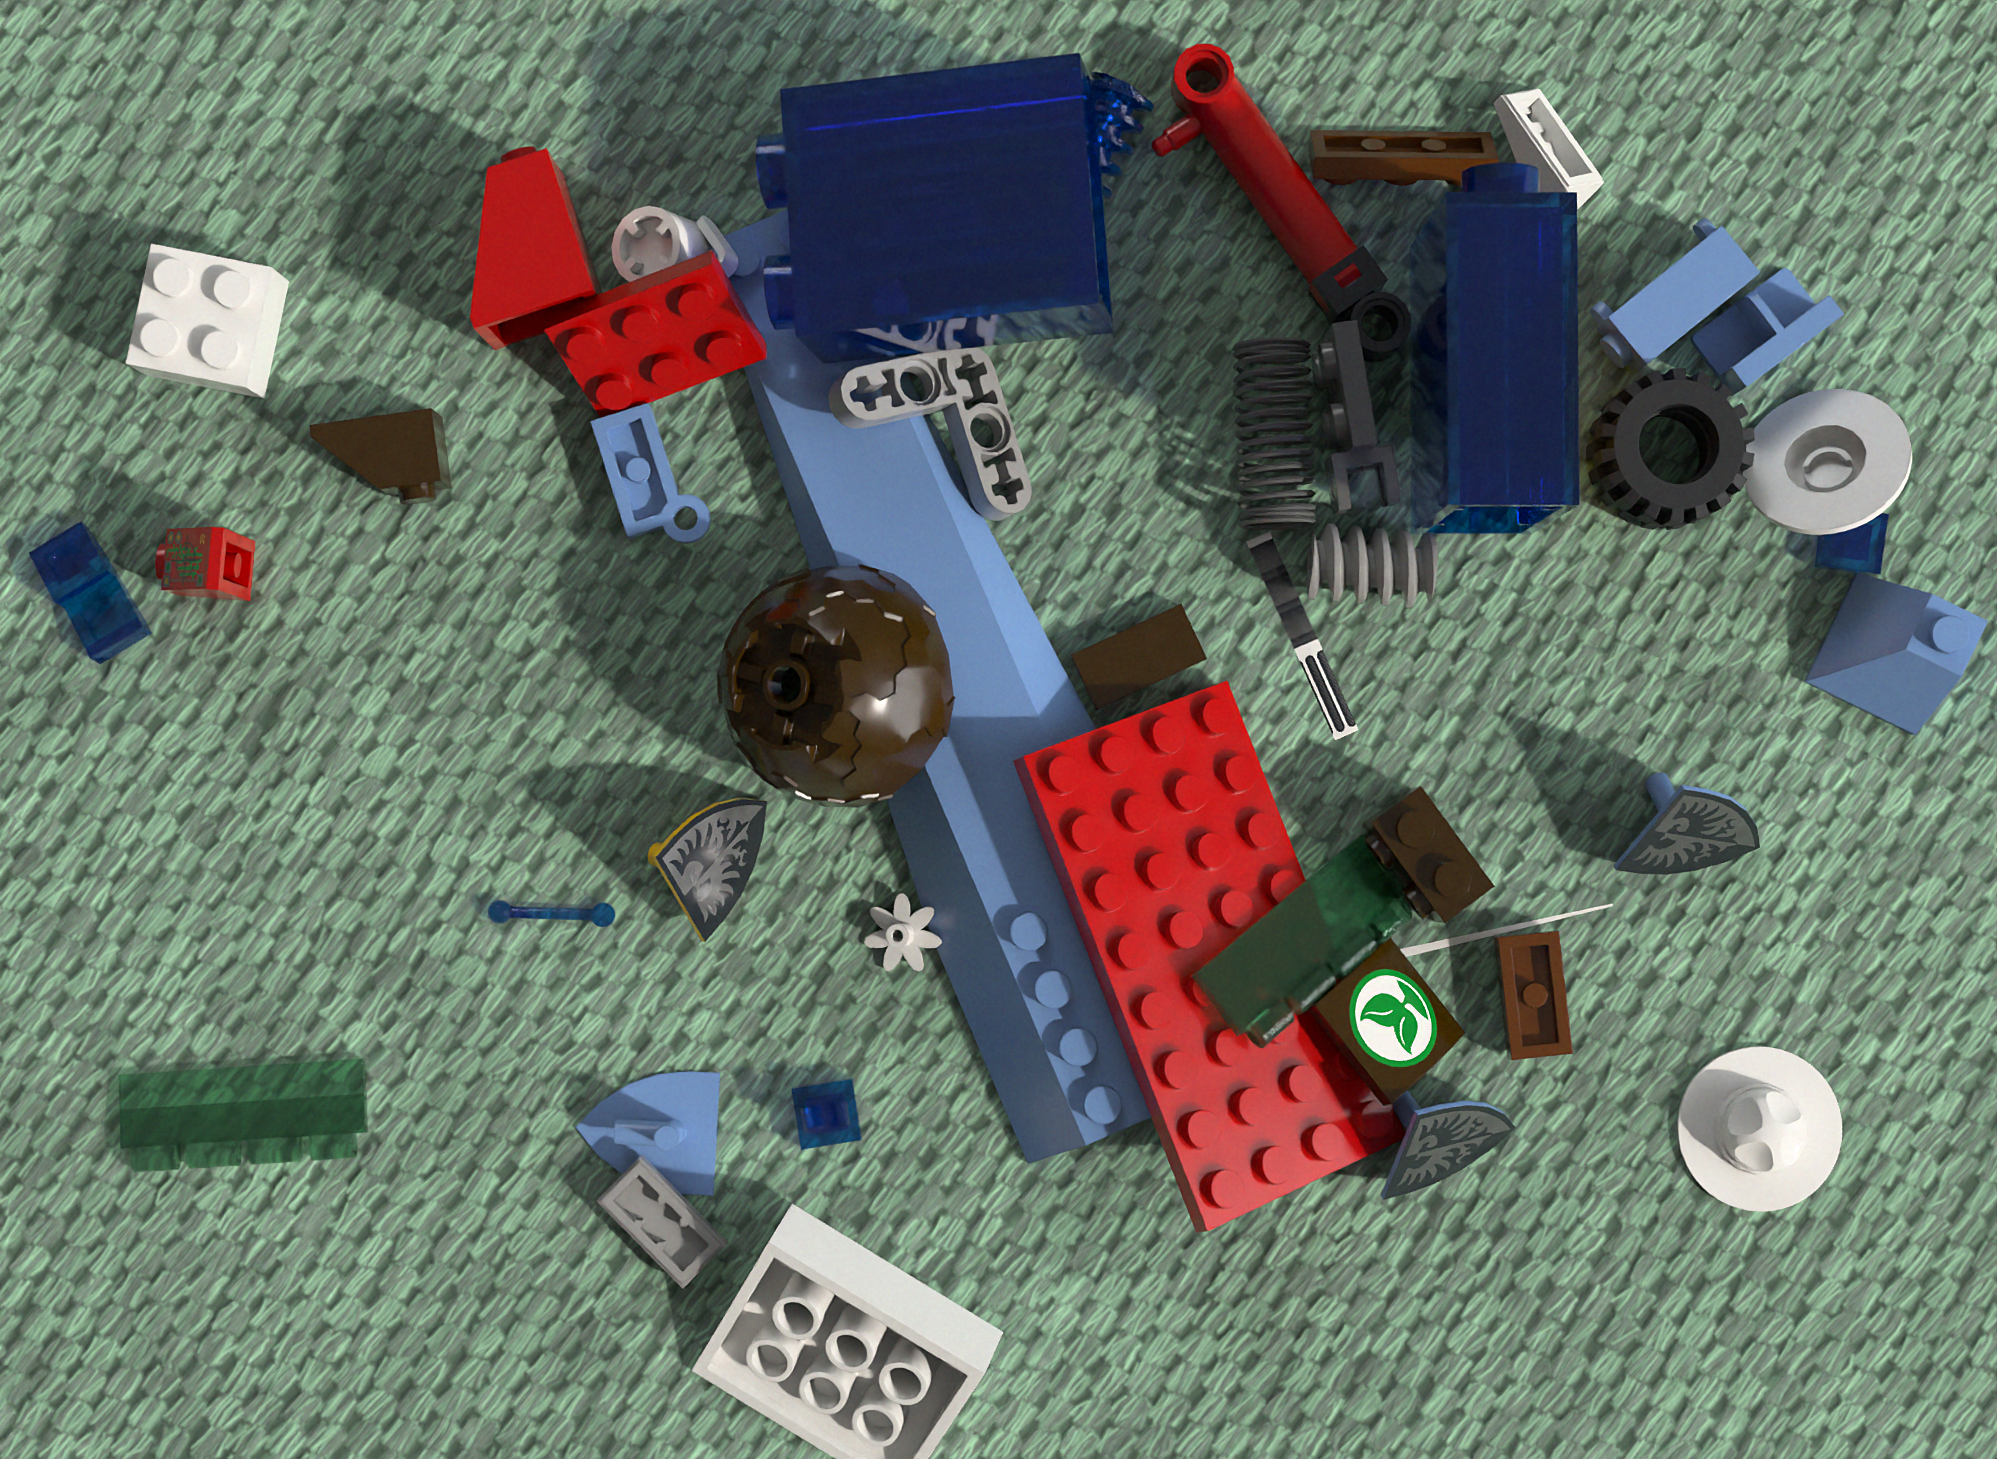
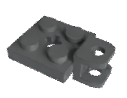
M1357 320L1333 323L1321 343L1318 344V353L1312 354L1311 357L1315 387L1317 390L1326 389L1329 403L1328 413L1321 415L1324 443L1327 450L1336 449L1337 453L1331 454L1324 462L1333 514H1345L1348 509H1351L1347 474L1375 470L1382 507L1395 506L1400 501V490L1393 446L1391 444L1375 447L1378 440Z

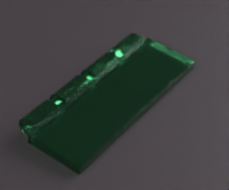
M1363 834L1353 839L1192 975L1236 1036L1245 1033L1254 1045L1264 1048L1294 1022V1014L1302 1015L1336 985L1335 978L1341 980L1376 950V943H1385L1412 919L1410 908L1400 898L1403 896L1401 893L1402 885L1390 869L1385 870L1366 846L1364 842L1366 837Z
M365 1059L119 1075L120 1149L131 1148V1164L135 1173L179 1170L181 1166L180 1145H186L189 1169L240 1166L242 1161L241 1141H248V1159L251 1165L301 1162L303 1157L302 1137L309 1136V1152L312 1161L356 1158L358 1152L357 1133L368 1132Z

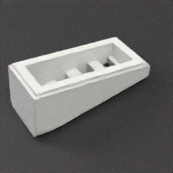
M1537 88L1500 95L1494 102L1529 195L1542 219L1572 213L1579 209L1599 189L1604 181L1541 90Z

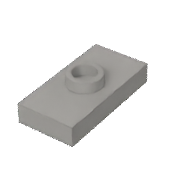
M643 1155L596 1200L682 1289L728 1244V1241Z

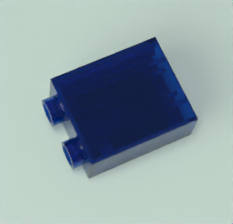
M1080 53L780 89L783 132L762 134L758 136L756 141V168L763 202L768 210L788 209L790 253L767 256L763 271L767 311L775 330L795 329L796 337L823 364L1114 333L1096 92Z
M1491 163L1473 166L1463 170L1461 173V192L1445 193L1410 246L1411 534H1423L1425 532H1432L1433 534H1533L1580 505L1577 192H1539V169L1532 165Z

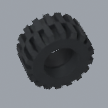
M1672 368L1665 374H1660L1658 370L1646 374L1636 382L1633 381L1600 410L1602 412L1601 416L1593 421L1589 434L1594 436L1593 442L1586 446V460H1593L1594 469L1588 472L1592 485L1600 482L1605 493L1600 495L1599 498L1606 507L1615 503L1621 509L1617 514L1618 517L1626 522L1638 519L1641 521V528L1654 530L1660 526H1666V530L1681 528L1690 523L1693 524L1722 509L1732 501L1730 497L1741 491L1747 481V478L1742 476L1743 472L1753 466L1755 453L1746 452V445L1753 442L1755 437L1753 427L1744 429L1742 427L1740 419L1748 415L1743 403L1738 404L1734 408L1731 406L1727 398L1733 391L1724 383L1713 388L1708 385L1711 379L1710 375L1698 371L1689 377L1686 376V368ZM1653 417L1674 419L1686 426L1695 437L1699 448V464L1695 475L1688 482L1674 484L1663 481L1652 474L1644 464L1639 450V438L1644 423Z

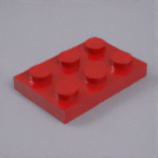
M712 250L545 315L544 331L600 418L656 401L767 358V344Z

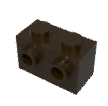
M1421 786L1408 789L1362 823L1371 835L1364 840L1366 846L1385 870L1391 866L1396 869L1407 884L1401 890V893L1422 920L1430 916L1434 922L1446 923L1495 887Z

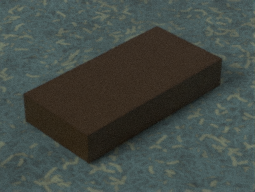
M1182 604L1070 656L1096 711L1207 659Z

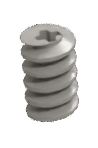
M1326 524L1318 540H1316L1313 530L1307 559L1306 591L1308 599L1315 600L1322 583H1326L1329 585L1333 602L1340 601L1346 586L1349 585L1353 586L1357 604L1364 603L1371 588H1377L1381 606H1388L1395 590L1402 591L1406 608L1412 609L1419 592H1426L1430 604L1434 594L1437 574L1438 545L1436 537L1432 532H1425L1420 537L1416 548H1414L1412 536L1408 530L1398 531L1391 546L1384 528L1374 529L1367 544H1365L1360 526H1351L1343 542L1340 540L1338 528L1335 524Z

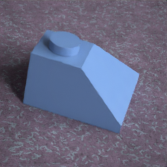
M1856 573L1804 679V683L1911 735H1916L1962 677L1988 621L1934 594Z

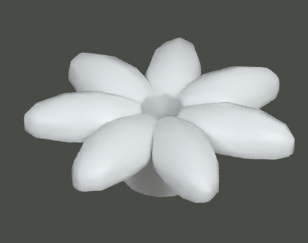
M900 893L896 897L894 915L880 907H873L870 910L874 921L884 930L872 933L866 937L864 943L870 948L887 947L883 960V966L886 971L893 970L903 955L907 963L914 970L921 971L924 962L919 947L937 948L942 944L940 937L932 932L921 930L932 919L934 908L925 907L911 915L910 903L904 893ZM899 930L903 933V939L899 938Z

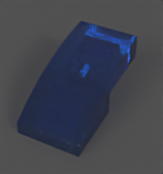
M80 521L29 552L53 601L65 609L92 660L102 664L152 634L146 620L109 558L83 522Z

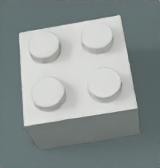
M151 244L126 364L146 376L264 399L289 281L272 267Z

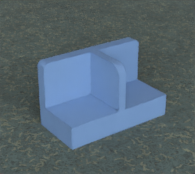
M1783 268L1691 337V343L1721 383H1724L1733 391L1731 394L1733 396L1843 316L1844 313L1830 295L1815 304L1792 272L1787 268Z

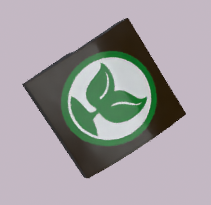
M1389 936L1344 972L1342 979L1306 1008L1382 1106L1393 1104L1465 1034V1031Z

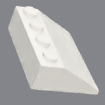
M792 1204L692 1371L835 1459H928L984 1376L1003 1332Z

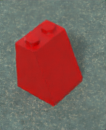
M533 146L517 148L502 155L500 158L501 163L487 167L470 319L473 328L494 350L546 334L544 331L545 315L603 293L565 176L547 148L539 151Z

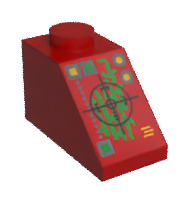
M222 527L167 529L166 544L159 545L155 559L156 576L158 580H162L161 590L178 596L250 601L256 541Z

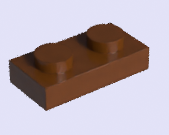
M1553 930L1494 937L1507 1059L1518 1060L1573 1054L1559 931Z

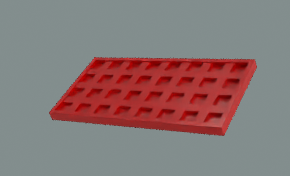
M1228 681L1046 747L1013 761L1196 1232L1210 1231L1404 1138L1405 1132L1395 1114L1393 1104L1382 1106L1306 1009L1344 976Z

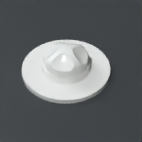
M1818 390L1799 395L1784 402L1759 422L1753 430L1755 440L1746 445V452L1755 453L1753 466L1745 470L1742 476L1747 478L1744 486L1750 501L1770 522L1797 533L1811 535L1833 534L1867 523L1885 511L1894 502L1909 477L1912 464V448L1904 423L1897 413L1881 400L1854 390Z
M1752 1046L1738 1048L1716 1057L1694 1076L1679 1106L1677 1139L1687 1169L1697 1183L1710 1195L1739 1209L1758 1212L1774 1211L1801 1202L1815 1192L1827 1179L1840 1152L1842 1119L1831 1087L1811 1064L1781 1049Z

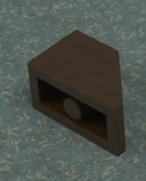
M432 408L309 425L311 438L380 490L392 497L399 496L400 504L431 502L436 500V490L452 488L443 417Z

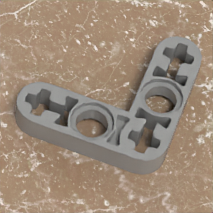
M961 345L859 366L838 378L830 387L828 395L829 408L834 417L842 425L849 428H866L943 411L969 497L975 510L989 520L1002 521L1023 510L1029 503L1032 490L1028 472L995 368L989 356L982 349L973 345ZM959 368L962 372L970 371L973 381L969 383L966 379L958 380L955 370ZM903 372H911L921 379L925 390L922 401L911 400L902 391L900 378ZM880 387L882 390V396L866 406L862 402H853L850 397V392L854 389L858 394L874 392ZM977 399H980L982 402L968 410L964 406V403L968 400L970 403ZM973 418L984 420L990 425L994 434V442L991 448L982 447L974 441L970 430ZM996 456L999 457L1000 464L995 466L994 463L984 468L983 463ZM992 485L1006 486L1009 496L1006 498L1002 495L995 496L992 491Z

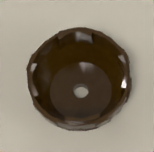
M859 563L857 566H825L812 570L806 568L791 573L764 589L748 604L734 623L725 641L717 674L719 704L723 706L733 745L741 758L762 780L792 798L824 807L858 808L892 798L897 790L922 770L943 737H947L955 702L949 653L936 620L935 611L908 582L894 573ZM791 667L797 671L801 679L800 693L793 702L785 698L781 688L783 675Z

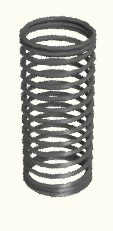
M1290 337L1258 338L1241 341L1232 348L1235 351L1232 356L1239 360L1234 364L1233 369L1240 373L1234 378L1233 382L1240 387L1234 392V396L1240 400L1234 409L1242 414L1235 419L1234 423L1242 428L1235 434V437L1242 441L1235 450L1244 455L1236 461V464L1244 469L1236 476L1240 481L1245 482L1236 490L1243 496H1246L1237 503L1239 507L1245 509L1237 517L1240 521L1238 526L1243 529H1297L1313 526L1317 521L1314 519L1317 514L1313 512L1316 506L1310 503L1270 506L1245 504L1246 502L1258 499L1311 498L1316 494L1313 490H1282L1264 493L1244 490L1259 485L1312 484L1316 480L1311 476H1283L1265 479L1244 476L1260 471H1308L1315 467L1310 462H1284L1265 465L1243 463L1246 460L1255 458L1310 457L1314 453L1312 449L1286 448L1259 452L1242 449L1255 444H1306L1314 439L1311 435L1303 434L1276 435L1260 438L1242 436V434L1252 431H1303L1310 429L1314 425L1309 421L1298 420L1261 424L1241 422L1252 417H1305L1313 412L1312 409L1307 407H1279L1256 411L1240 408L1253 403L1267 405L1301 404L1309 402L1313 398L1310 394L1281 393L1256 397L1240 395L1249 390L1295 391L1308 389L1312 383L1302 379L1271 380L1253 384L1239 381L1250 376L1289 378L1308 375L1312 370L1309 367L1298 365L1273 366L1253 370L1239 367L1247 363L1294 364L1306 362L1312 357L1309 355L1311 344L1304 339Z

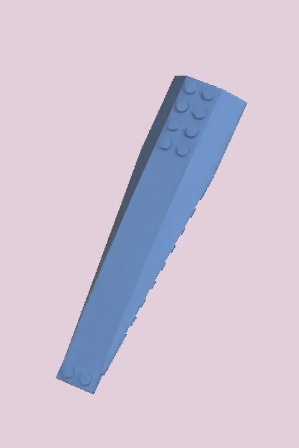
M812 198L724 236L739 259L738 267L729 277V280L767 344V358L745 366L744 369L810 569L825 566H857L859 563L894 573L908 582L936 613V620L949 653L953 694L955 696L947 737H943L922 770L897 790L892 798L886 800L922 908H934V915L928 923L930 932L942 940V944L937 947V951L1027 1163H1032L1086 1146L1151 1118L1013 763L1014 760L1090 732L1096 728L984 517L975 510L965 481L930 415L925 414L866 428H849L842 425L830 410L828 395L830 387L838 378L856 367L898 359L899 357L880 321L863 319L858 315L859 309L869 300L847 259L838 253L815 198ZM903 372L900 378L902 391L909 399L922 401L907 372ZM881 387L874 392L858 394L855 389L850 392L852 401L862 402L864 406L882 396Z

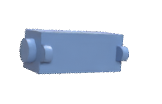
M1702 218L1694 224L1693 231L1701 242L1614 313L1602 301H1599L1590 308L1592 317L1599 324L1597 330L1603 336L1600 339L1601 348L1616 366L1624 368L1627 365L1636 374L1761 273L1722 225L1716 229L1706 218Z

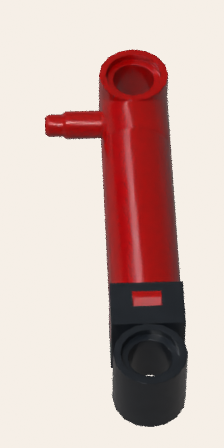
M1196 44L1187 48L1177 59L1171 81V96L1175 105L1186 115L1163 130L1162 135L1152 141V149L1158 157H1164L1172 150L1177 151L1202 133L1309 283L1308 293L1330 324L1336 323L1344 316L1348 317L1347 321L1357 320L1364 360L1367 362H1381L1392 357L1405 342L1411 329V315L1406 304L1395 295L1380 292L1388 281L1387 277L1365 246L1362 245L1357 248L1234 75V66L1229 55L1220 47L1212 44ZM1204 70L1216 78L1218 87L1211 92L1200 93L1188 85L1186 77L1194 71ZM1370 314L1383 316L1389 321L1392 328L1391 338L1385 341L1370 339L1362 328L1363 317Z

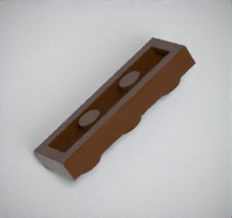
M1310 130L1309 159L1313 179H1324L1331 184L1348 185L1357 180H1384L1393 185L1407 186L1416 183L1418 180H1439L1455 186H1471L1478 181H1496L1499 158L1491 132Z

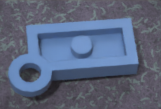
M646 403L590 421L627 537L631 540L664 529L668 536L680 543H694L702 539L710 527V511L706 504L697 496L679 494L651 405ZM682 508H691L697 513V523L690 530L679 529L675 524L676 513Z

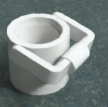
M652 206L637 208L625 216L615 230L611 246L613 262L619 274L629 282L710 250L714 252L728 278L735 272L739 264L736 253L709 218L702 215L697 222H694L662 208Z

